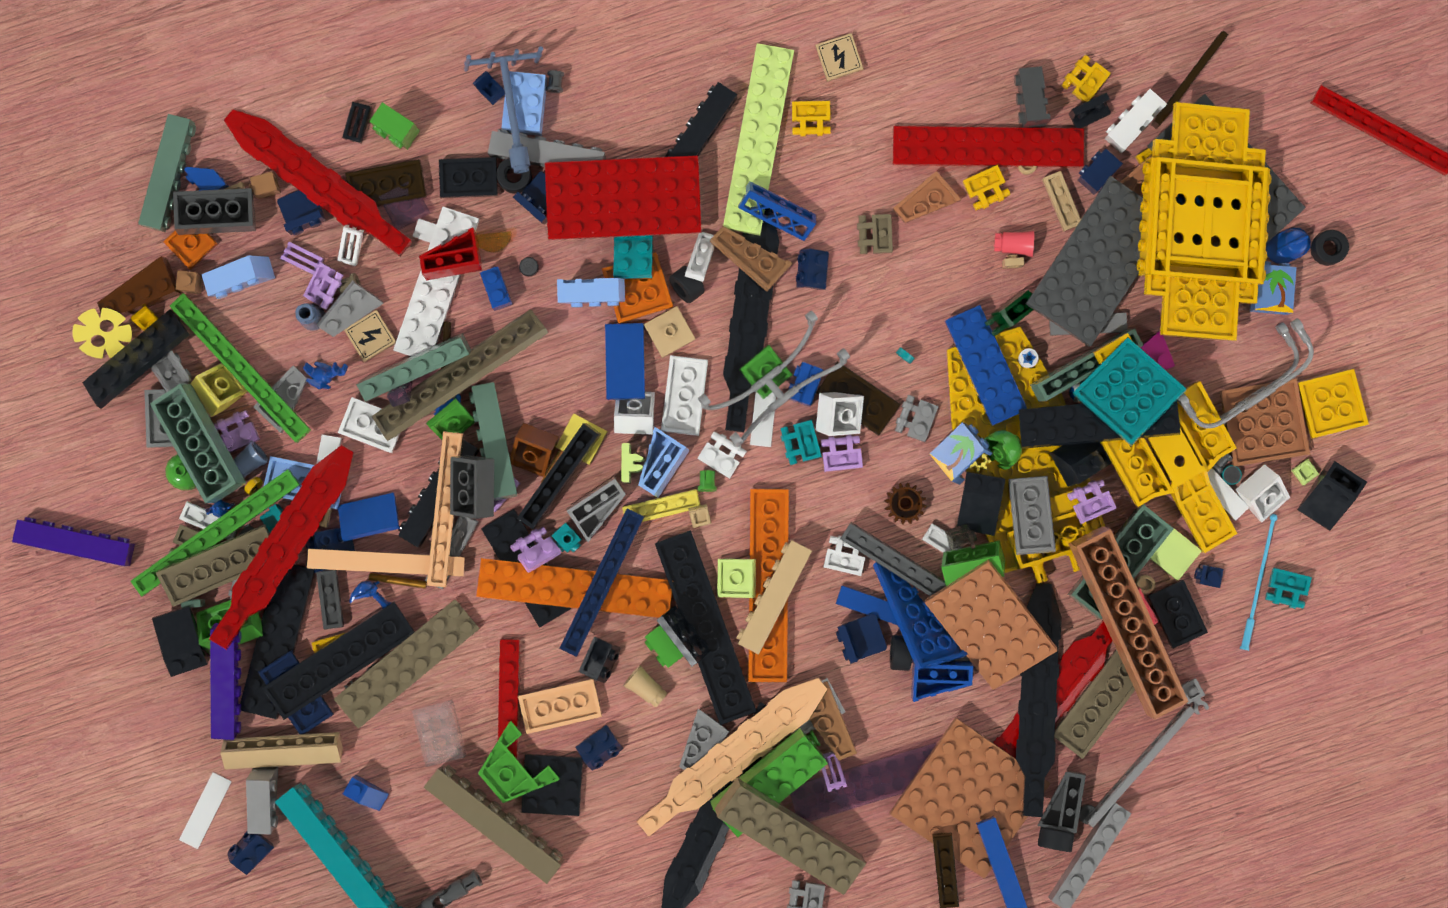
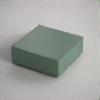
M188 600L181 603V608L190 606V608L206 606L205 600Z

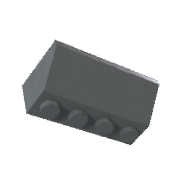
M251 188L173 192L174 229L178 235L256 231L255 208Z

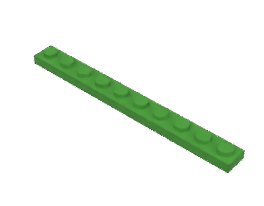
M182 293L170 305L172 310L294 442L298 443L311 431L306 423L186 294Z
M290 469L286 470L130 582L141 597L145 596L161 584L156 575L157 570L217 545L300 486L299 482Z

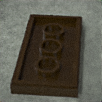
M420 159L345 173L347 183L374 200L377 207L427 198Z
M844 365L829 373L816 392L818 395L819 393L838 392L864 396L861 424L878 436L901 405Z

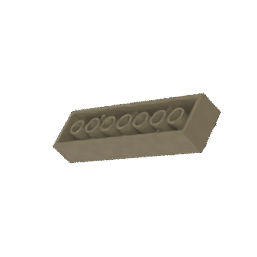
M449 765L439 767L424 788L547 884L565 860L562 858L563 854L555 848L553 850L549 848L547 841L539 836L537 838L531 834L533 831L524 824L521 826L517 823V818L509 812L508 814L501 810L502 806L496 801H489L486 798L487 795L482 790H475L468 779L457 776L455 774L457 771Z
M737 777L714 808L719 819L843 895L866 865L860 853Z

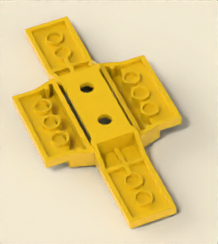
M1128 333L1123 334L1093 352L1099 365L1127 338L1132 340ZM1197 381L1186 388L1187 390L1184 394L1189 399L1190 405L1200 421L1211 424L1221 420L1201 381ZM1178 403L1180 435L1148 438L1168 474L1171 484H1169L1145 438H1139L1132 446L1125 440L1101 442L1134 504L1139 507L1154 497L1171 494L1203 553L1210 551L1238 534L1212 488L1208 477L1209 470L1217 461L1236 449L1224 424L1208 429L1200 427ZM1178 455L1184 458V464L1180 467L1174 463V459Z

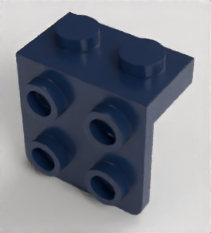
M300 190L281 197L277 201L286 222L283 225L286 232L290 235H298L304 232L305 229L318 227L322 222L326 221L321 206H317L310 201Z
M340 528L316 532L306 543L307 550L355 551L353 540L343 542ZM314 569V573L328 569Z
M875 614L867 615L837 627L836 635L838 641L843 642L845 647L842 650L846 661H850V664L887 649V644Z

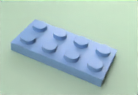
M270 456L264 486L290 469L300 486L283 498L293 500L302 487V482L314 465ZM341 494L330 508L338 510Z

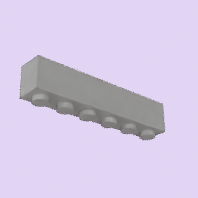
M498 129L497 132L492 131L488 149L489 156L504 160L510 158L508 150L513 145L512 134L502 129ZM519 133L521 144H523V147L528 148L531 165L545 167L547 162L605 160L606 158L605 152H602L601 148L591 147V149H586L581 144L573 143L570 146L565 145V142L560 140L549 142L544 137L535 136V139L528 138L526 134Z
M1114 803L1092 828L1048 896L1052 902L1061 908L1072 907L1132 813Z

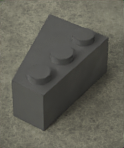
M1042 66L1020 68L1016 75H1014V85L1018 86L1016 103L1020 105L1018 122L1022 124V128L1045 127L1051 117L1046 112L1048 100L1045 98L1044 93L1045 82Z
M1066 770L1037 826L1077 833L1086 773Z

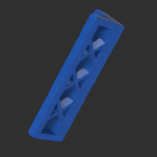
M751 181L747 184L746 194L738 205L739 209L803 241L806 240L816 225V214ZM750 198L756 201L758 206L750 208L745 204ZM770 208L774 214L766 216L763 214L762 209ZM786 216L790 218L791 223L782 224L778 218ZM804 225L807 229L802 234L796 231L795 226Z

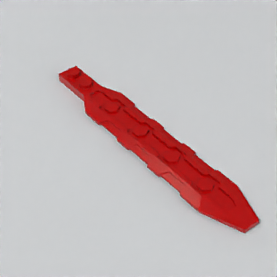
M234 109L226 116L224 122L245 152L276 172L277 176L286 183L292 184L304 193L314 204L320 205L343 226L349 225V228L355 227L357 228L356 230H364V234L372 235L400 257L410 246L412 241L382 219L374 200L362 191L356 190L344 181L338 173L331 168L328 169L312 157L310 152L302 146L299 147L284 136L282 131L270 122Z
M341 445L312 467L302 482V487L290 505L286 506L280 515V520L268 538H265L259 546V551L248 568L241 573L233 585L231 606L210 636V641L227 650L248 617L267 607L277 591L276 588L288 570L292 569L298 560L301 550L309 538L313 537L320 526L319 523L346 487L354 452Z
M1103 620L1091 635L1074 641L1058 663L1059 678L1057 679L1056 693L1058 707L1055 724L1076 702V698L1086 685L1093 681L1104 667L1107 647L1113 640ZM1018 712L1000 737L993 741V744L1015 759L1016 742L1019 735L1020 715Z

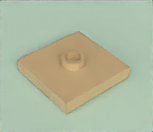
M677 306L644 324L662 358L696 340Z

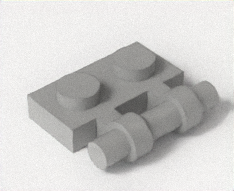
M908 395L906 401H903L901 406L903 409L900 417L896 420L895 431L902 433L904 427L909 428L907 436L925 442L938 406L921 399L918 406L913 405L915 397ZM910 411L915 412L912 423L907 421Z
M792 880V887H789L790 901L787 908H822L825 891L824 884L806 882L805 889H800V881ZM798 896H804L802 907L797 906Z

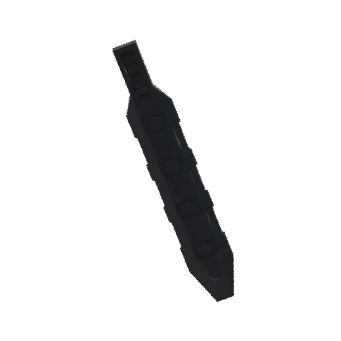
M766 208L764 215H773V210ZM763 221L760 236L748 233L742 234L747 241L760 245L761 248L770 253L778 254L779 237L775 226ZM740 268L737 281H735L734 308L732 318L730 319L728 353L725 356L723 377L730 391L729 400L743 394L752 386L739 369L764 348V341L768 330L769 303L773 292V286L768 291H765ZM749 395L728 406L726 431L744 433Z
M1036 583L1026 608L1056 645L1057 652L1020 674L1022 677L1021 696L1018 703V714L1020 716L1019 735L1016 742V761L1024 775L1022 816L1043 817L1045 777L1055 762L1056 742H1054L1058 707L1056 693L1057 679L1059 678L1058 652L1059 640L1061 639L1062 617L1052 584Z
M759 702L756 708L757 712H755L753 716H755L767 705L762 702ZM759 757L756 761H754L751 765L742 771L743 773L737 778L741 777L756 763H758L762 759V757ZM734 780L729 781L713 794V797L699 808L694 821L690 823L677 856L673 858L665 875L661 908H686L700 894L709 875L708 871L717 853L721 850L729 827L717 817L710 801L730 786Z

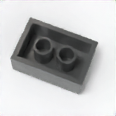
M471 455L453 456L450 458V515L474 519L494 517L493 458Z

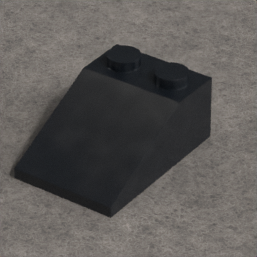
M966 472L956 529L995 536L1005 479Z
M190 606L152 617L162 657L171 677L208 665L210 655L199 645L197 622Z

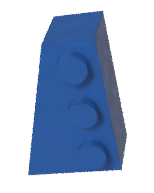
M953 660L920 670L916 669L913 662L912 701H919L922 698L933 697L936 694L971 686L973 680V665L971 661Z

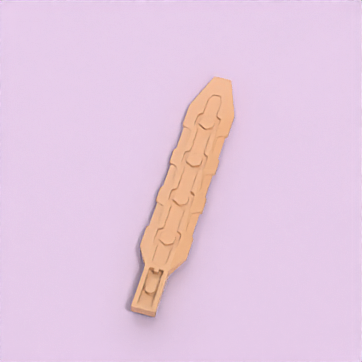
M815 678L780 692L755 716L744 721L729 737L721 743H717L703 758L676 776L672 781L667 796L637 820L640 827L650 836L679 812L699 809L729 781L735 780L736 777L743 773L744 769L759 757H763L771 751L775 744L807 722L827 691L825 685L819 678Z

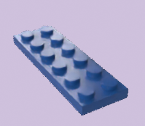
M981 305L944 322L988 419L993 426L1018 415L1020 409H1027L996 338L991 333L990 325L986 326L984 323L987 319Z

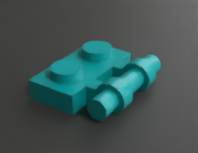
M812 420L794 424L795 432L789 433L788 426L780 428L782 436H780L781 441H784L786 448L785 456L788 458L790 465L797 464L796 456L801 455L803 462L822 457ZM797 438L799 449H793L791 439Z
M1272 568L1268 587L1275 588L1274 594L1267 592L1265 600L1272 601L1273 604L1277 605L1279 603L1289 605V608L1296 609V607L1303 609L1305 601L1299 600V596H1308L1312 577ZM1283 590L1292 592L1291 598L1282 596Z

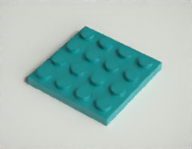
M1127 338L1073 392V395L1132 446L1187 389L1132 340Z

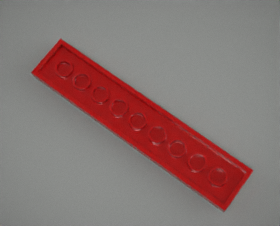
M893 126V165H998V167L1083 168L1084 128Z

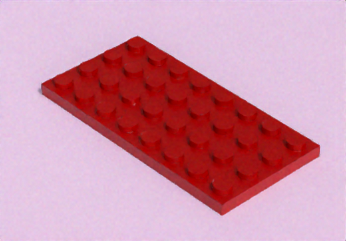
M698 156L545 163L548 240L702 233Z

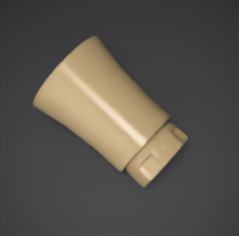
M641 665L633 671L623 685L646 702L651 703L654 707H657L667 695L662 686L652 679Z

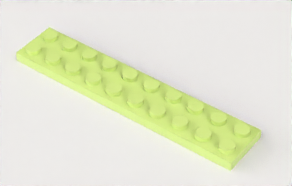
M758 43L756 45L723 223L724 227L732 231L759 236L761 234L763 220L739 209L738 205L746 194V186L749 181L769 191L794 50ZM750 198L745 204L750 208L758 206L757 202Z

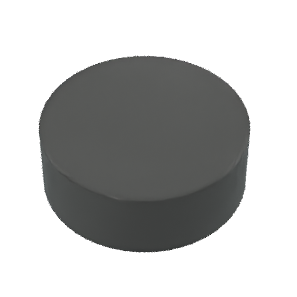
M1089 804L1081 806L1079 820L1087 824L1085 818L1095 807Z

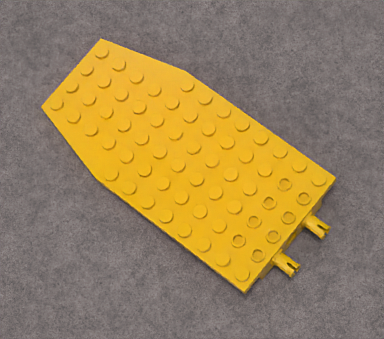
M1021 327L995 335L1027 409L1066 405L1062 393L1047 401H1038L1030 384L1049 373L1039 357L1037 364L1032 368H1024L1020 365L1018 361L1019 354L1024 349H1033ZM954 347L946 350L952 432L963 422L967 425L972 424L979 431L977 435L980 438L985 439L996 431L1006 430L1017 435L1021 441L1019 414L992 426L957 348ZM1027 356L1026 359L1029 361L1031 357ZM1060 446L1022 449V455L1018 462L1007 470L999 468L997 466L999 463L996 460H991L990 463L985 464L987 470L980 467L979 472H976V467L974 466L972 468L968 467L965 472L1005 479L995 536L986 534L988 543L1000 540L1005 558V573L1030 566L1033 569L1037 584L1042 583V581H1048L1043 566L1044 562L1057 557L1069 556L1073 572L1079 571L1080 568H1078V563L1069 543L1102 526L1105 527L1102 515L1081 524L1074 510L1052 518L1055 552L1016 555L1008 479L1047 476L1050 498L1072 491L1077 487H1084L1088 485V482H1091L1090 478L1076 485L1069 487L1066 485L1050 455V452ZM981 456L976 460L977 465L980 466V463L984 462Z

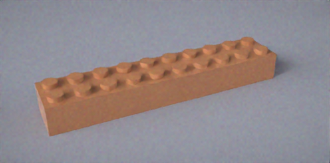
M1102 526L1069 543L1146 715L1155 720L1189 702L1111 529Z

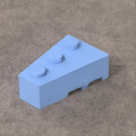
M252 255L201 274L207 295L217 299L227 297L228 293L239 292L244 288L275 279L269 257Z
M557 279L558 303L571 304V307H583L584 303H589V307H600L601 303H607V306H619V302H625V279Z
M654 427L651 444H649L648 455L638 485L659 498L690 450Z

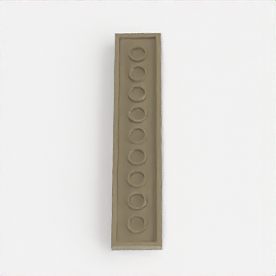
M530 309L472 348L469 355L448 364L371 417L385 439L389 441L457 394H460L464 389L494 371L504 362L509 361L513 356L525 350L537 340H540L548 331Z

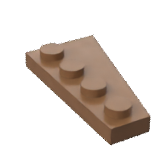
M724 226L710 239V242L765 291H768L793 264L788 260L781 259L773 252L770 253L764 250L760 245L747 241L745 237Z
M825 681L823 684L827 691L809 720L823 737L836 758L842 760L857 754V751L828 681Z

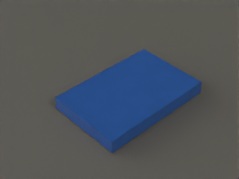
M394 492L338 506L343 542L400 529Z

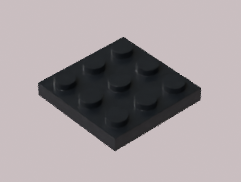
M525 754L524 768L532 778L549 765L560 779L522 795L521 813L579 816L583 759L572 756Z

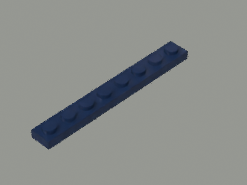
M626 509L559 649L573 656H578L644 516Z

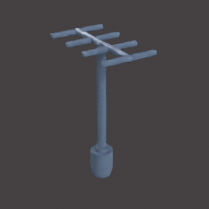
M542 46L534 53L519 54V49H515L513 55L495 57V52H491L490 58L471 60V55L468 54L464 62L465 72L469 70V66L488 64V69H491L493 63L500 62L513 139L512 148L508 151L511 168L514 170V173L528 172L530 160L528 148L523 147L520 141L507 61H511V65L515 66L517 60L535 58L534 62L539 63L540 57H542Z

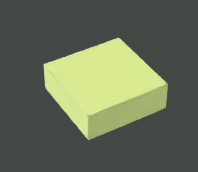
M1309 459L1304 460L1291 470L1302 486L1319 475Z

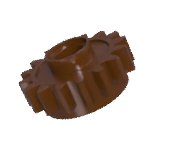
M899 483V489L893 486V493H886L890 498L884 500L885 503H888V506L884 509L890 510L888 517L894 516V522L900 519L902 525H904L905 520L912 524L913 518L916 521L919 520L918 514L924 515L921 509L927 506L922 503V501L926 500V497L920 496L923 491L917 492L916 485L910 488L909 483H906L905 487ZM903 498L910 501L908 509H903L900 505Z

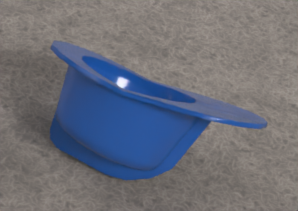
M1301 228L1287 229L1276 234L1267 243V256L1277 264L1291 262L1308 252L1311 241L1308 234Z

